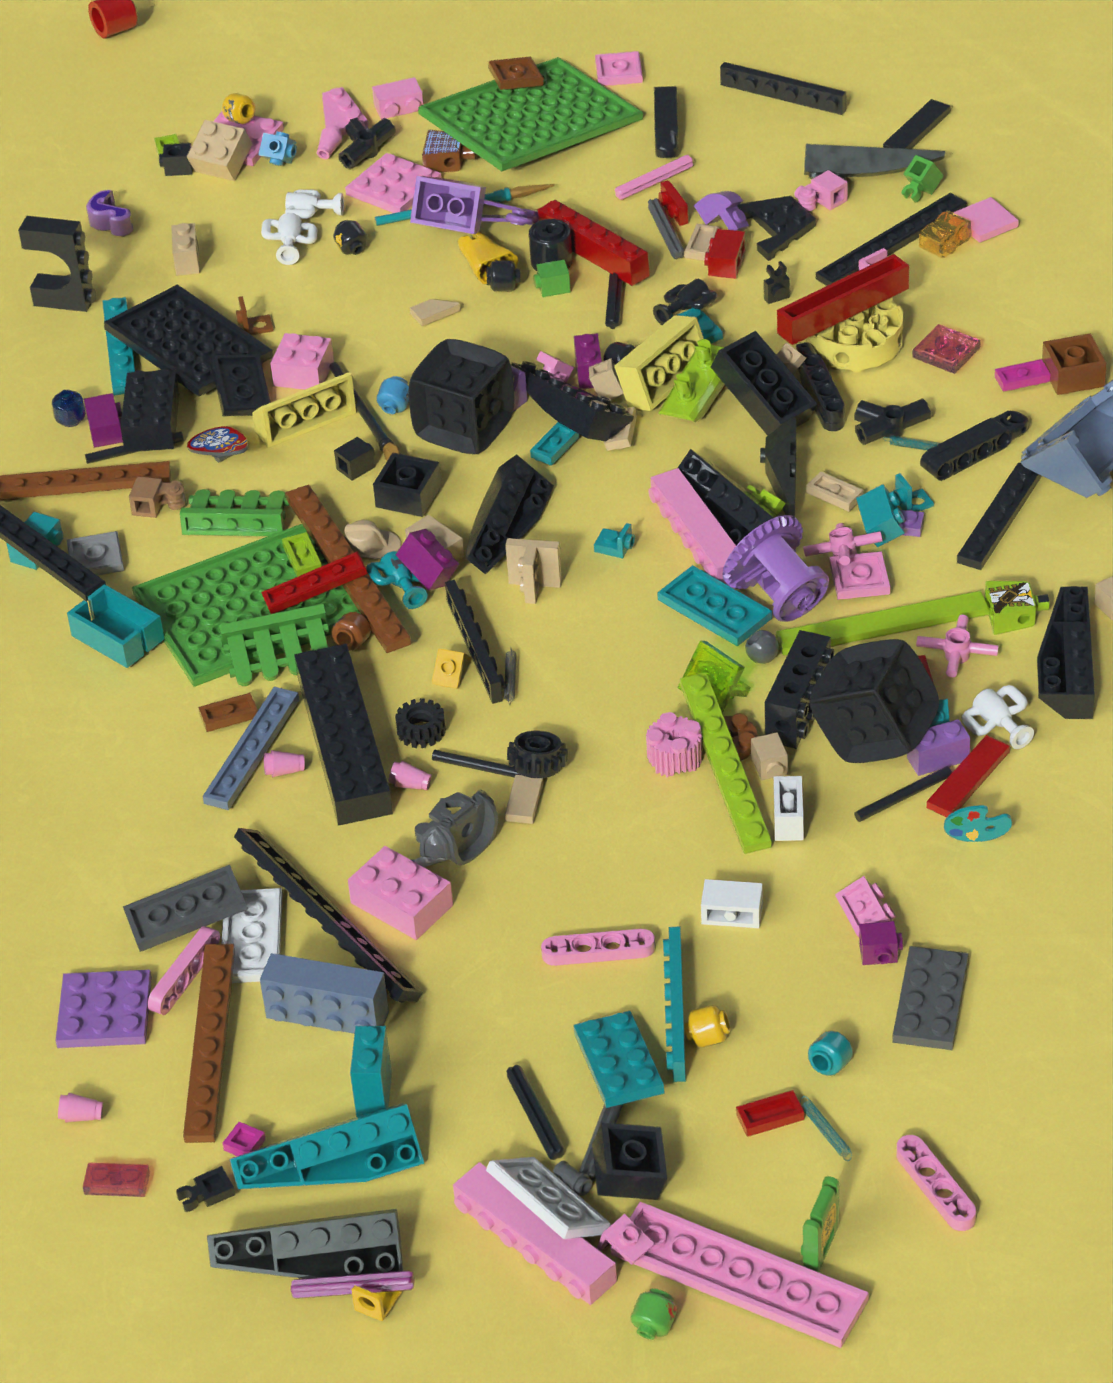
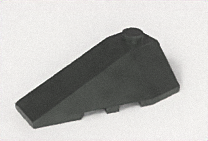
M790 418L766 437L765 448H760V463H765V473L776 497L786 503L782 508L785 515L795 517L796 418Z

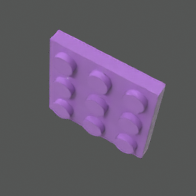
M129 970L63 974L56 1032L57 1048L146 1044L149 1012L148 999L152 979L151 971Z

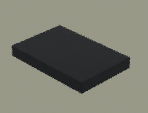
M259 354L211 355L210 362L223 416H253L252 413L258 408L271 403Z

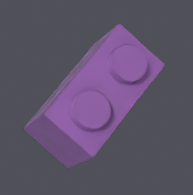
M959 719L930 727L919 745L907 754V759L918 776L940 770L946 766L950 767L960 764L970 753V736Z

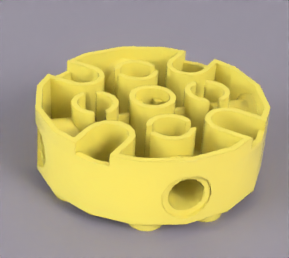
M891 297L807 338L806 342L813 346L816 354L822 357L824 363L829 368L861 372L864 369L877 367L893 360L902 348L903 311L900 305L897 306L892 302Z

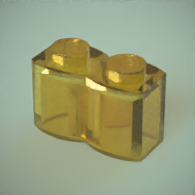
M945 211L920 232L919 247L941 258H945L952 254L957 246L970 239L972 234L971 221L950 211Z

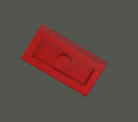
M669 180L660 182L661 192H659L658 197L662 206L667 208L670 217L674 218L679 226L688 224V204Z

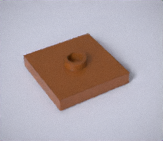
M532 57L488 61V69L500 90L543 86L544 78Z

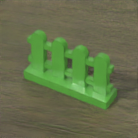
M201 489L196 491L194 496H189L190 508H181L180 510L182 535L270 536L284 531L283 519H285L286 513L283 511L284 506H289V503L283 491H273L269 497H260V492L257 490L247 491L244 496H235L233 490H224L219 496H211L209 490ZM209 504L216 505L215 508H208ZM234 505H241L240 509H233ZM259 505H266L265 509H258Z
M324 604L219 625L224 653H230L233 668L229 669L230 678L236 677L237 683L241 686L250 685L252 673L261 671L266 680L273 681L279 675L278 668L288 666L291 674L297 675L294 654L302 653L299 638L308 637L311 650L328 647L325 633L329 632L328 624H326ZM282 642L286 657L276 659L272 644ZM256 647L260 663L250 665L246 649Z

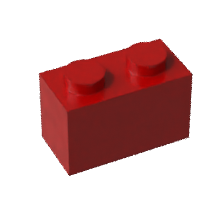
M717 229L715 237L710 239L709 252L705 253L704 265L708 266V276L737 278L746 251L745 231Z

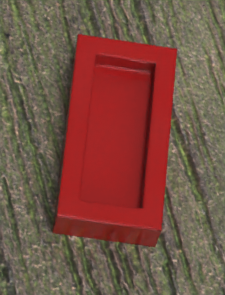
M793 1090L736 1107V1115L747 1137L804 1120V1111Z

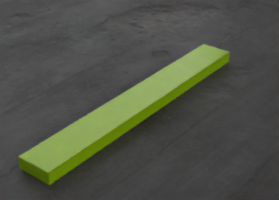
M976 591L776 631V639L783 656L788 655L799 630L830 636L831 646L955 622L958 621L960 615H966L969 619L989 615V607L982 592Z

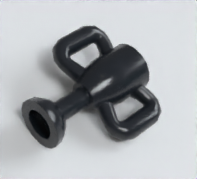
M695 279L687 285H677L664 295L665 302L671 303L670 305L657 304L653 307L654 317L658 323L663 325L678 310L705 308L716 300L717 293L709 290L706 283L701 279Z

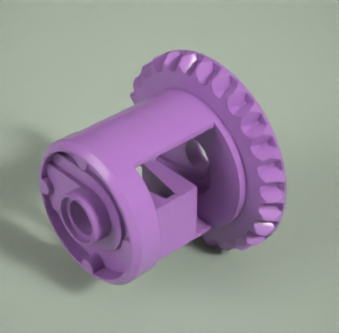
M791 515L770 519L746 535L730 553L722 573L724 581L732 588L747 589L749 586L754 587L758 583L774 601L772 604L774 606L773 615L781 622L793 621L808 613L820 602L829 585V577L819 566L808 567L795 553L796 547L800 545V540L802 539L803 528L798 519Z

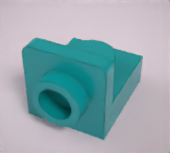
M626 523L621 532L603 528L594 543V552L623 559L628 549L631 550L635 542V535L632 534V524Z

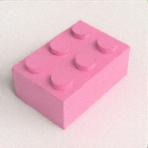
M386 846L348 879L350 900L353 905L415 940L424 934L453 906L451 882Z

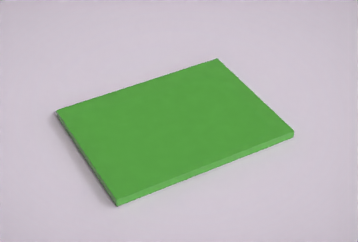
M559 57L536 65L544 78L543 86L500 90L496 81L492 80L418 107L419 115L500 171L508 170L643 119L642 111Z
M302 524L132 587L133 595L139 604L160 615L164 633L163 641L193 687L229 674V669L233 668L230 653H224L219 625L270 615L261 592L297 577L283 548L282 539L307 532ZM308 534L322 566L328 564ZM342 585L277 612L324 604L326 624H328L329 632L325 633V636L332 634L334 624L344 614L349 612L361 614ZM299 638L300 646L310 643L309 638ZM282 642L272 644L275 656L284 653ZM256 647L246 649L250 665L258 663L259 658Z

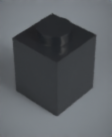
M358 436L334 450L336 469L351 481L375 468L374 448Z

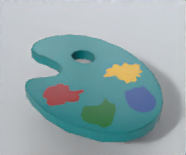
M969 806L949 814L944 821V830L950 837L961 841H989L1007 833L1012 826V818L1008 814L988 818L986 817L988 813L987 806Z

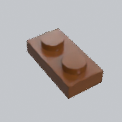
M251 693L198 707L206 732L252 720L258 712Z

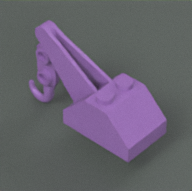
M428 176L416 177L411 223L476 234L480 232L481 221L533 225V223L539 221L537 210L519 208L484 199L486 187L452 179ZM487 204L512 210V213H508L506 216L482 214L483 205Z

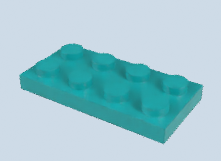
M693 565L657 592L660 602L736 646H739L772 619V610Z
M631 1011L616 1013L611 1016L573 1025L575 1037L606 1108L665 1093L662 1079Z

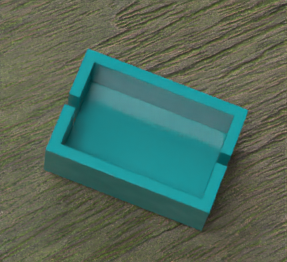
M105 584L88 596V602L83 600L67 612L71 635L126 668H129L143 657L144 650L149 652L164 640L160 615Z

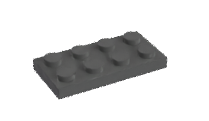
M227 865L125 905L123 909L139 951L142 952L200 929L203 926L248 910V907L230 865Z
M909 946L892 1043L953 1050L968 963V953Z

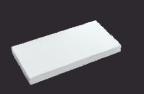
M282 888L241 890L248 910L223 919L222 944H234L235 947L232 983L260 982V977L270 954H280Z
M535 1157L489 1161L486 1171L563 1239L599 1236L611 1226L610 1222Z

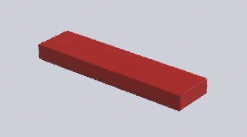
M357 551L261 593L270 614H275L368 573Z
M985 735L927 800L926 808L944 817L959 810L1010 753V745Z

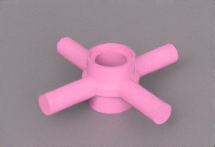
M839 523L829 533V542L804 546L803 548L805 557L833 552V556H839L842 565H848L850 563V555L857 554L856 547L883 541L881 531L853 537L852 529L846 527L843 523Z
M966 615L958 617L956 628L947 631L946 639L917 637V647L944 650L945 658L948 661L946 675L949 677H956L959 664L969 659V653L998 656L999 645L971 642L970 634L967 631L969 618Z

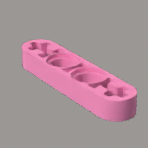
M206 926L198 930L152 990L148 999L149 1010L161 1015H166L202 969L205 944H219V931Z
M647 929L552 936L542 942L541 952L543 961L549 965L645 958L652 955L655 951V937ZM611 942H616L620 945L617 949L605 947ZM580 945L591 947L586 952H580L576 948Z
M915 1135L901 1137L897 1142L896 1157L903 1168L949 1226L958 1231L971 1229L976 1220V1208L972 1201L922 1139ZM915 1150H916V1159H917L916 1161H915V1155H914L911 1151H915ZM929 1167L935 1170L936 1173L932 1176H924L919 1173V1170ZM940 1189H948L953 1194L950 1197L942 1198L936 1192ZM956 1204H957V1210H958L959 1213H960V1215H957V1216H956V1207H955Z

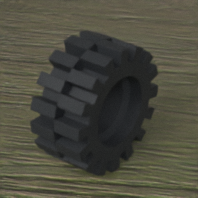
M420 698V702L416 703V700L413 699L411 700V705L407 702L404 703L403 708L399 707L397 710L398 714H395L397 736L400 741H404L406 746L411 743L412 748H417L418 744L421 745V748H426L427 743L433 746L435 745L434 740L440 742L442 740L441 736L445 735L444 710L440 708V704L436 703L434 705L433 700L429 699L425 703V699ZM417 722H428L424 725H414Z

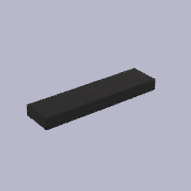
M933 99L929 100L883 143V148L912 149L950 113L951 106Z

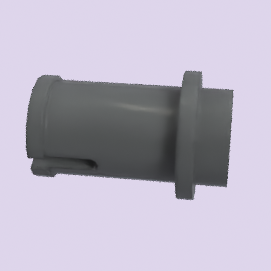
M560 1161L553 1170L554 1175L577 1195L584 1196L590 1191L592 1181L587 1173H580L566 1161Z

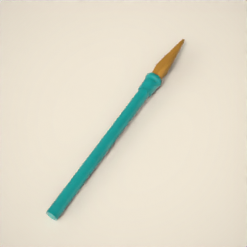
M554 184L518 186L512 189L504 188V191L501 189L485 194L484 199L494 202L511 201V198H521L553 187ZM412 209L375 217L376 226L411 219Z

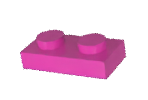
M1042 359L995 369L994 377L1003 392L1050 382V372Z

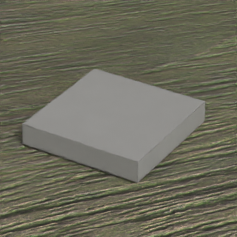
M117 531L67 540L69 555L94 574L103 575L124 571Z

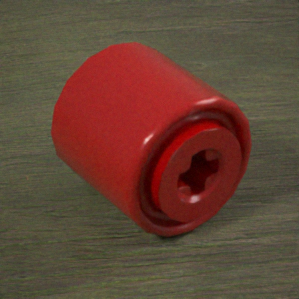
M94 0L88 5L91 23L96 33L102 38L123 32L137 25V11L132 0Z

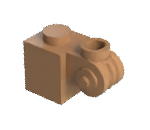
M137 477L129 494L132 516L157 518L162 504H168L171 510H179L186 504L184 486L179 481L164 483L162 479Z

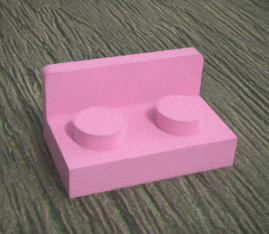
M865 876L835 894L858 937L859 924L893 921L892 919L896 917L887 902L883 904L881 901L885 896L875 882L871 885Z

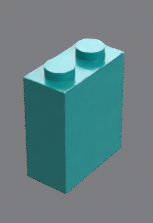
M355 1026L350 1076L356 1117L382 1110L389 1106L392 1069L386 1026Z

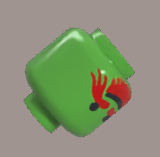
M650 1289L649 1292L639 1295L630 1319L632 1324L638 1328L636 1331L638 1335L650 1340H654L655 1336L662 1337L668 1335L677 1314V1306L673 1303L674 1298L670 1294L662 1290Z

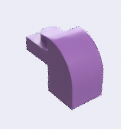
M720 191L706 195L694 205L706 225L722 219L729 230L743 231L749 226L745 214L737 207L743 200L734 192Z

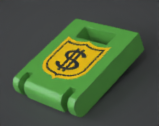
M826 1176L824 1178L821 1191L810 1213V1220H806L803 1225V1244L801 1246L803 1267L818 1273L839 1227V1181L834 1177Z

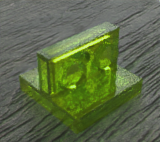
M700 640L682 678L706 672L722 714L730 698L733 699L735 696L747 697L751 688L739 680L744 671V666L709 642ZM679 683V685H678L677 688L682 691L681 686H680V683Z

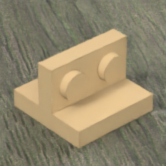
M507 538L506 556L509 584L520 585V592H524L525 603L536 604L540 586L561 587L562 574L559 542Z

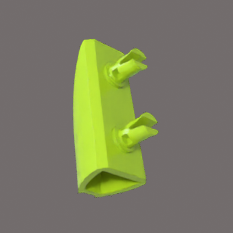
M707 339L697 341L698 346H695V351L682 373L676 375L675 385L658 412L659 415L663 414L697 422L706 414L725 385L711 368L718 351L724 347L711 345Z

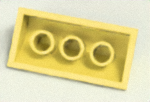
M348 372L261 406L252 413L256 434L270 448L355 414L356 406L352 374Z

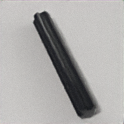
M613 272V275L609 274L605 320L606 327L615 329L620 324L623 280L619 279L618 274Z
M520 1065L509 1067L506 1071L507 1078L548 1157L551 1160L563 1157L564 1147Z

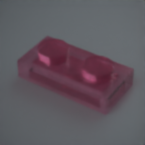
M88 1163L83 1183L84 1195L145 1197L150 1175L149 1166Z

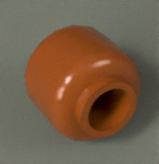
M357 612L346 613L334 624L332 638L337 645L347 644L349 651L356 650L369 638L371 632L370 624L362 614Z

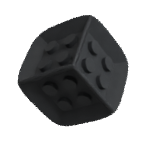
M457 339L443 340L417 366L409 383L410 415L416 435L427 442L457 452L479 454L484 451L505 428L513 413L515 401L514 383L509 359L502 353L477 344Z
M899 639L863 643L838 652L829 661L818 678L809 700L812 713L835 752L845 762L849 763L881 761L910 753L925 736L939 708L938 693L929 674L911 646L904 640Z

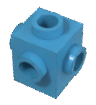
M277 131L276 135L263 133L258 155L269 159V163L283 166V162L291 164L297 152L296 141L290 139V135Z

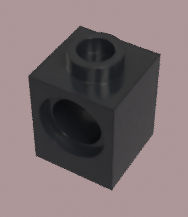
M191 143L164 144L163 154H159L160 167H164L165 176L192 175L193 167L187 158L191 149Z

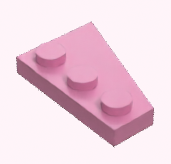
M343 87L333 88L322 93L326 127H337L341 130L342 136L347 135L345 126L349 123L350 119L358 118L363 120L368 127V120Z

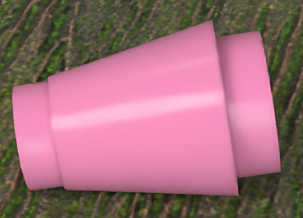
M327 126L322 130L317 155L320 158L328 159L342 142V132L335 126Z
M271 750V753H264L265 775H271L273 778L304 771L303 754L298 755Z
M395 761L391 768L389 783L394 784L398 788L428 790L432 775L404 761H401V763Z
M70 1092L68 1095H60L58 1119H65V1123L101 1120L103 1102Z

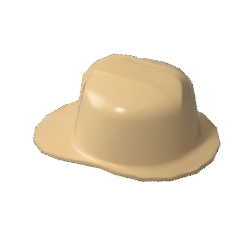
M358 520L345 526L344 538L353 552L358 551L361 558L381 559L388 552H398L401 547V541L397 535L390 531L379 530L369 520Z

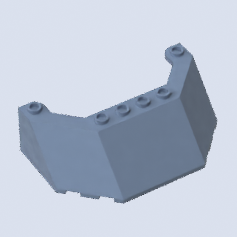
M1113 380L1104 385V389L1091 397L1090 395L1082 400L1022 451L1023 455H1021L1023 467L1086 498L1094 494L1101 496L1112 488L1110 483L1113 481L1109 473L1113 470Z

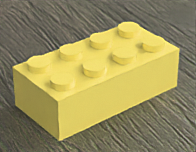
M674 315L614 366L629 408L634 407L638 410L651 411L668 397L675 385L674 380H677L676 375L682 373L695 351V346H698L697 341L703 339L697 317Z

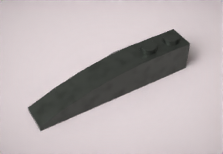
M806 144L804 175H809V179H813L829 170L845 180L846 177H867L906 171L915 155L932 162H937L944 159L945 151Z

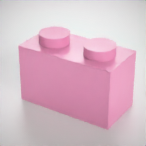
M415 77L372 87L374 106L380 119L417 112L418 107L423 105L422 90Z

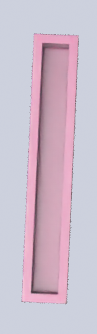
M679 468L650 477L651 488L648 490L649 497L653 503L659 506L662 516L669 520L674 533L680 535L684 547L691 550L695 562L701 564L705 573L728 585L724 581L722 573L727 558L736 547L734 542Z
M480 1162L453 1184L454 1203L462 1213L470 1214L478 1221L482 1228L491 1230L499 1236L506 1246L514 1247L522 1253L527 1262L542 1268L551 1280L562 1283L575 1298H581L589 1305H592L617 1282L616 1264L614 1261L581 1237L563 1239L486 1171L487 1167Z

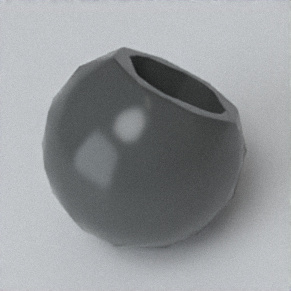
M759 630L747 640L745 650L752 661L766 664L777 656L779 643L771 632Z

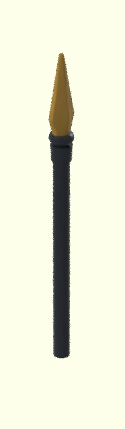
M337 362L330 364L329 368L335 377L345 374ZM353 387L356 409L375 436L380 450L384 452L385 460L389 459L392 452L400 454L399 447L394 445L393 441L383 432Z

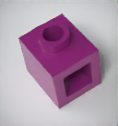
M894 921L859 924V948L862 965L898 963V950H903L902 934L896 933Z

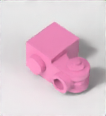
M828 170L811 179V183L807 186H799L794 195L799 200L798 203L807 211L814 210L816 202L832 210L847 201L848 182Z

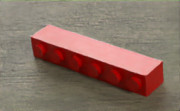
M557 200L550 201L538 209L539 221L557 219L568 224L571 229L572 251L612 275L615 272L618 274L619 279L631 286L650 276L647 251Z
M895 254L890 255L778 309L777 334L791 345H794L908 290L909 265Z

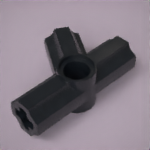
M358 118L350 119L349 123L345 126V130L353 143L338 154L339 161L345 168L352 169L363 159L377 156L378 147L396 133L395 126L386 118L381 119L371 128H368L363 120Z
M924 399L903 407L889 405L885 408L861 400L857 405L854 419L861 422L855 425V433L862 445L883 437L892 439L891 435L901 437L904 434L905 428L930 419L931 411Z

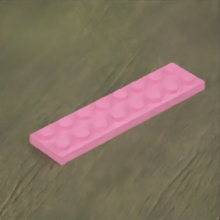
M639 1202L629 1218L654 1242L653 1247L634 1263L635 1265L841 1348L869 1300V1292L643 1202ZM611 1246V1255L627 1261L613 1246Z

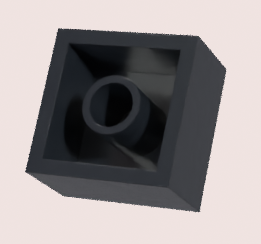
M392 452L373 483L375 506L381 509L423 517L442 486L440 463Z
M601 1122L592 1143L597 1195L658 1200L667 1181L661 1127Z

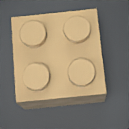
M205 120L187 158L195 172L235 181L252 146V142L243 128Z

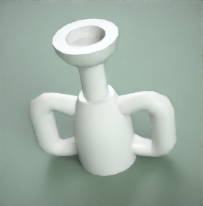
M316 190L287 192L285 213H294L300 219L311 218L318 209H333L337 215L343 216L344 196L343 193H338L334 196L333 200H319L321 195Z
M285 213L279 220L265 219L262 223L261 234L267 240H281L284 245L278 248L276 258L282 264L292 265L299 259V251L293 244L296 242L304 244L315 243L317 240V227L311 223H301L300 217L294 213ZM271 226L278 228V232L271 233ZM308 230V237L300 235L301 231Z
M1011 685L1003 686L997 692L993 689L981 691L975 697L973 707L966 710L961 717L963 724L973 734L978 736L986 735L995 726L1004 727L1010 733V744L1014 749L1025 747L1034 736L1032 727L1028 725L1018 726L1012 720V715L1023 711L1028 701L1016 687ZM1008 695L1017 705L1008 707L1003 697ZM980 715L987 723L985 726H981L972 716Z

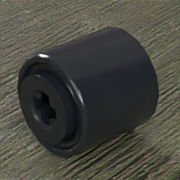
M544 219L533 224L529 229L530 261L533 269L537 271L536 264L565 260L567 269H569L573 258L571 229L568 224L557 219Z

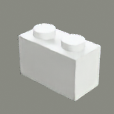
M774 776L775 841L803 840L802 776Z
M705 879L701 901V923L704 925L759 928L763 905L762 883Z

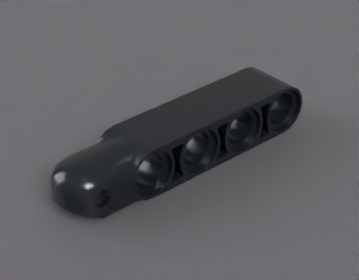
M676 86L654 87L655 156L659 158L678 156Z
M810 343L796 344V350L806 358L798 368L801 383L817 403L814 410L822 427L827 431L841 430L844 427V402L822 357L816 354L815 349Z
M1006 411L994 418H989L927 450L921 457L920 466L937 480H945L1005 449L1012 440L1020 437L1027 431L1028 418L1016 411Z

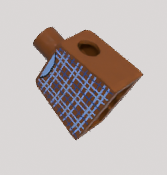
M428 130L422 153L423 167L439 173L460 171L463 159L475 160L476 153L444 131Z

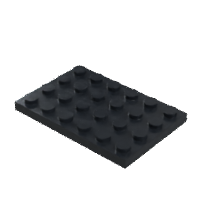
M178 284L104 321V330L159 369L176 370L177 381L198 397L216 388L210 362L211 355L259 354L261 363L273 358V350Z

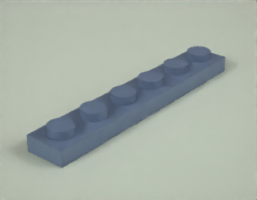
M273 687L204 793V804L225 810L231 808L260 763L264 753L267 752L299 702L298 692Z

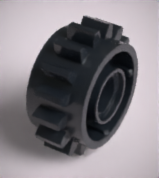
M527 731L519 734L514 739V742H509L507 760H509V765L513 766L514 770L520 775L529 778H547L557 774L560 771V767L566 766L568 749L565 748L566 744L562 743L560 738L552 733Z

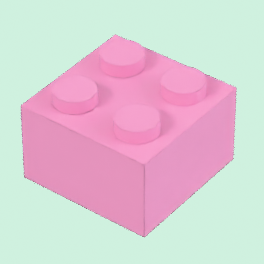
M285 333L271 361L274 386L305 390L325 382L330 371L329 366L334 362L331 338Z

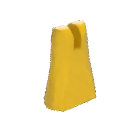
M481 232L472 234V239L465 235L458 240L461 252L482 284H487V266H490L492 261L511 260L515 263V269L518 265L516 254L498 245Z

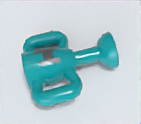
M397 551L388 552L381 558L380 562L367 564V573L375 584L382 586L393 584L403 588L405 591L403 603L406 608L416 609L426 602L428 595L426 590L421 586L412 585L411 582L420 581L396 556ZM378 570L382 571L386 578L382 577Z

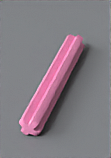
M684 155L616 187L615 195L620 200L634 195L693 166V159L689 155Z

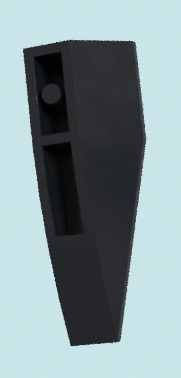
M523 361L522 364L513 362L511 366L525 373L526 391L532 399L556 421L585 438L607 441L634 419V416L625 412L626 408L624 406L611 404L612 400L607 397L595 396L560 378L550 375V372L536 368L537 365L534 363Z

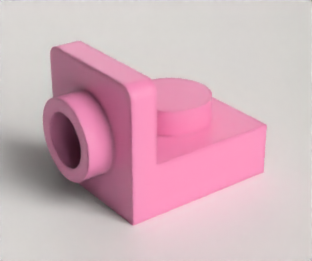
M540 351L536 359L545 364L543 369L550 372V375L560 378L567 382L574 369L571 365Z

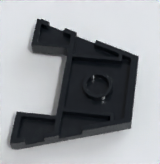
M792 196L742 203L737 206L745 214L746 220L753 218L772 236L757 242V251L768 261L775 257L777 251H784L788 248V243L793 239H800L816 226V218Z

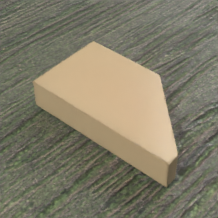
M433 299L410 307L411 316L421 326L460 311V304L458 302Z

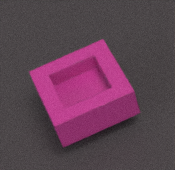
M238 1122L223 1141V1149L235 1156L257 1150L266 1140L265 1132Z

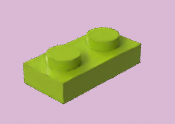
M307 532L282 539L283 548L297 577L322 566Z

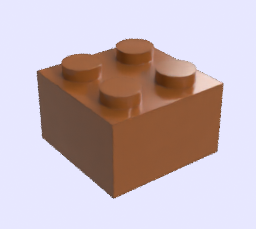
M1091 333L1043 342L1042 360L1050 372V382L1057 395L1092 390L1105 385L1107 363Z

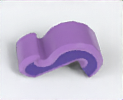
M112 190L100 191L89 199L86 208L91 227L102 231L111 230V234L115 236H126L133 231L130 210L115 206Z

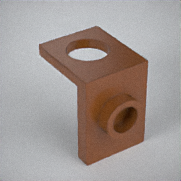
M243 296L238 297L240 310H236L238 325L242 324L243 329L250 335L273 332L270 315L247 318ZM257 322L266 323V325L262 328H256L253 326Z

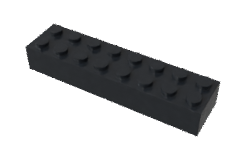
M347 644L294 654L299 685L338 826L392 815L389 786Z

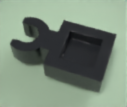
M782 261L778 262L779 267L775 271L770 264L766 267V272L770 278L764 280V300L768 304L790 298V278L786 275L787 268Z
M222 1166L195 1177V1186H182L176 1190L179 1201L189 1198L182 1202L185 1212L193 1211L203 1201L209 1207L235 1195L234 1186Z

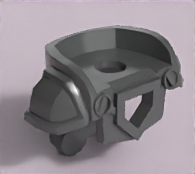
M481 789L472 798L460 792H456L446 798H440V801L429 813V818L432 821L430 823L417 824L415 826V836L417 842L420 843V856L434 859L444 858L459 866L465 865L479 856L495 837L498 827V814L494 800ZM461 807L455 814H452L446 808Z

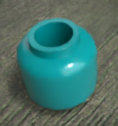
M835 1031L824 1032L810 1045L808 1050V1059L811 1066L817 1072L827 1076L836 1075L850 1062L853 1055L852 1046L848 1039Z

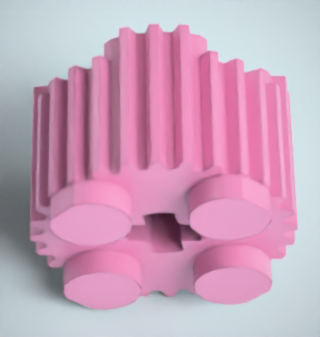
M667 712L663 713L660 719H657V723L653 722V726L650 725L649 729H647V759H649L652 767L655 766L657 774L661 773V776L666 775V777L673 776L675 772L680 774L683 771L685 773L687 769L691 772L696 771V768L700 767L699 764L702 763V735L699 722L692 719L688 720L687 717H677L674 713Z

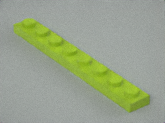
M707 673L680 678V686L694 721L699 722L701 727L703 747L744 854L771 848V838Z

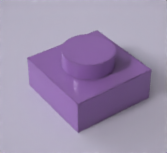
M900 510L905 519V522L902 523L905 532L903 535L920 537L924 522V512Z

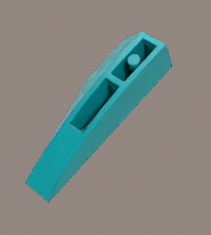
M405 1103L333 1124L229 1159L238 1189L367 1182L424 1164L410 1112Z

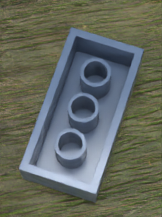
M271 953L260 977L266 1018L275 1021H285L303 1026H314L355 1034V1026H383L389 1013L384 972Z

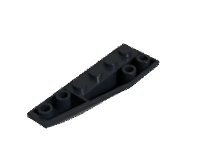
M690 449L678 466L679 470L736 546L755 528L770 519L779 517L746 489L694 450Z
M517 454L498 468L471 530L466 559L484 574L488 573L506 554L507 538L521 539L539 520L554 487L553 484Z
M1060 587L1037 656L1038 697L1065 719H1093L1095 692L1088 587Z

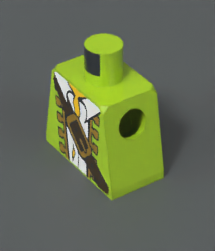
M986 581L985 601L989 607V619L994 635L1033 627L1035 625L1036 611L1049 610L1048 594L1033 596L1030 583L1027 581Z

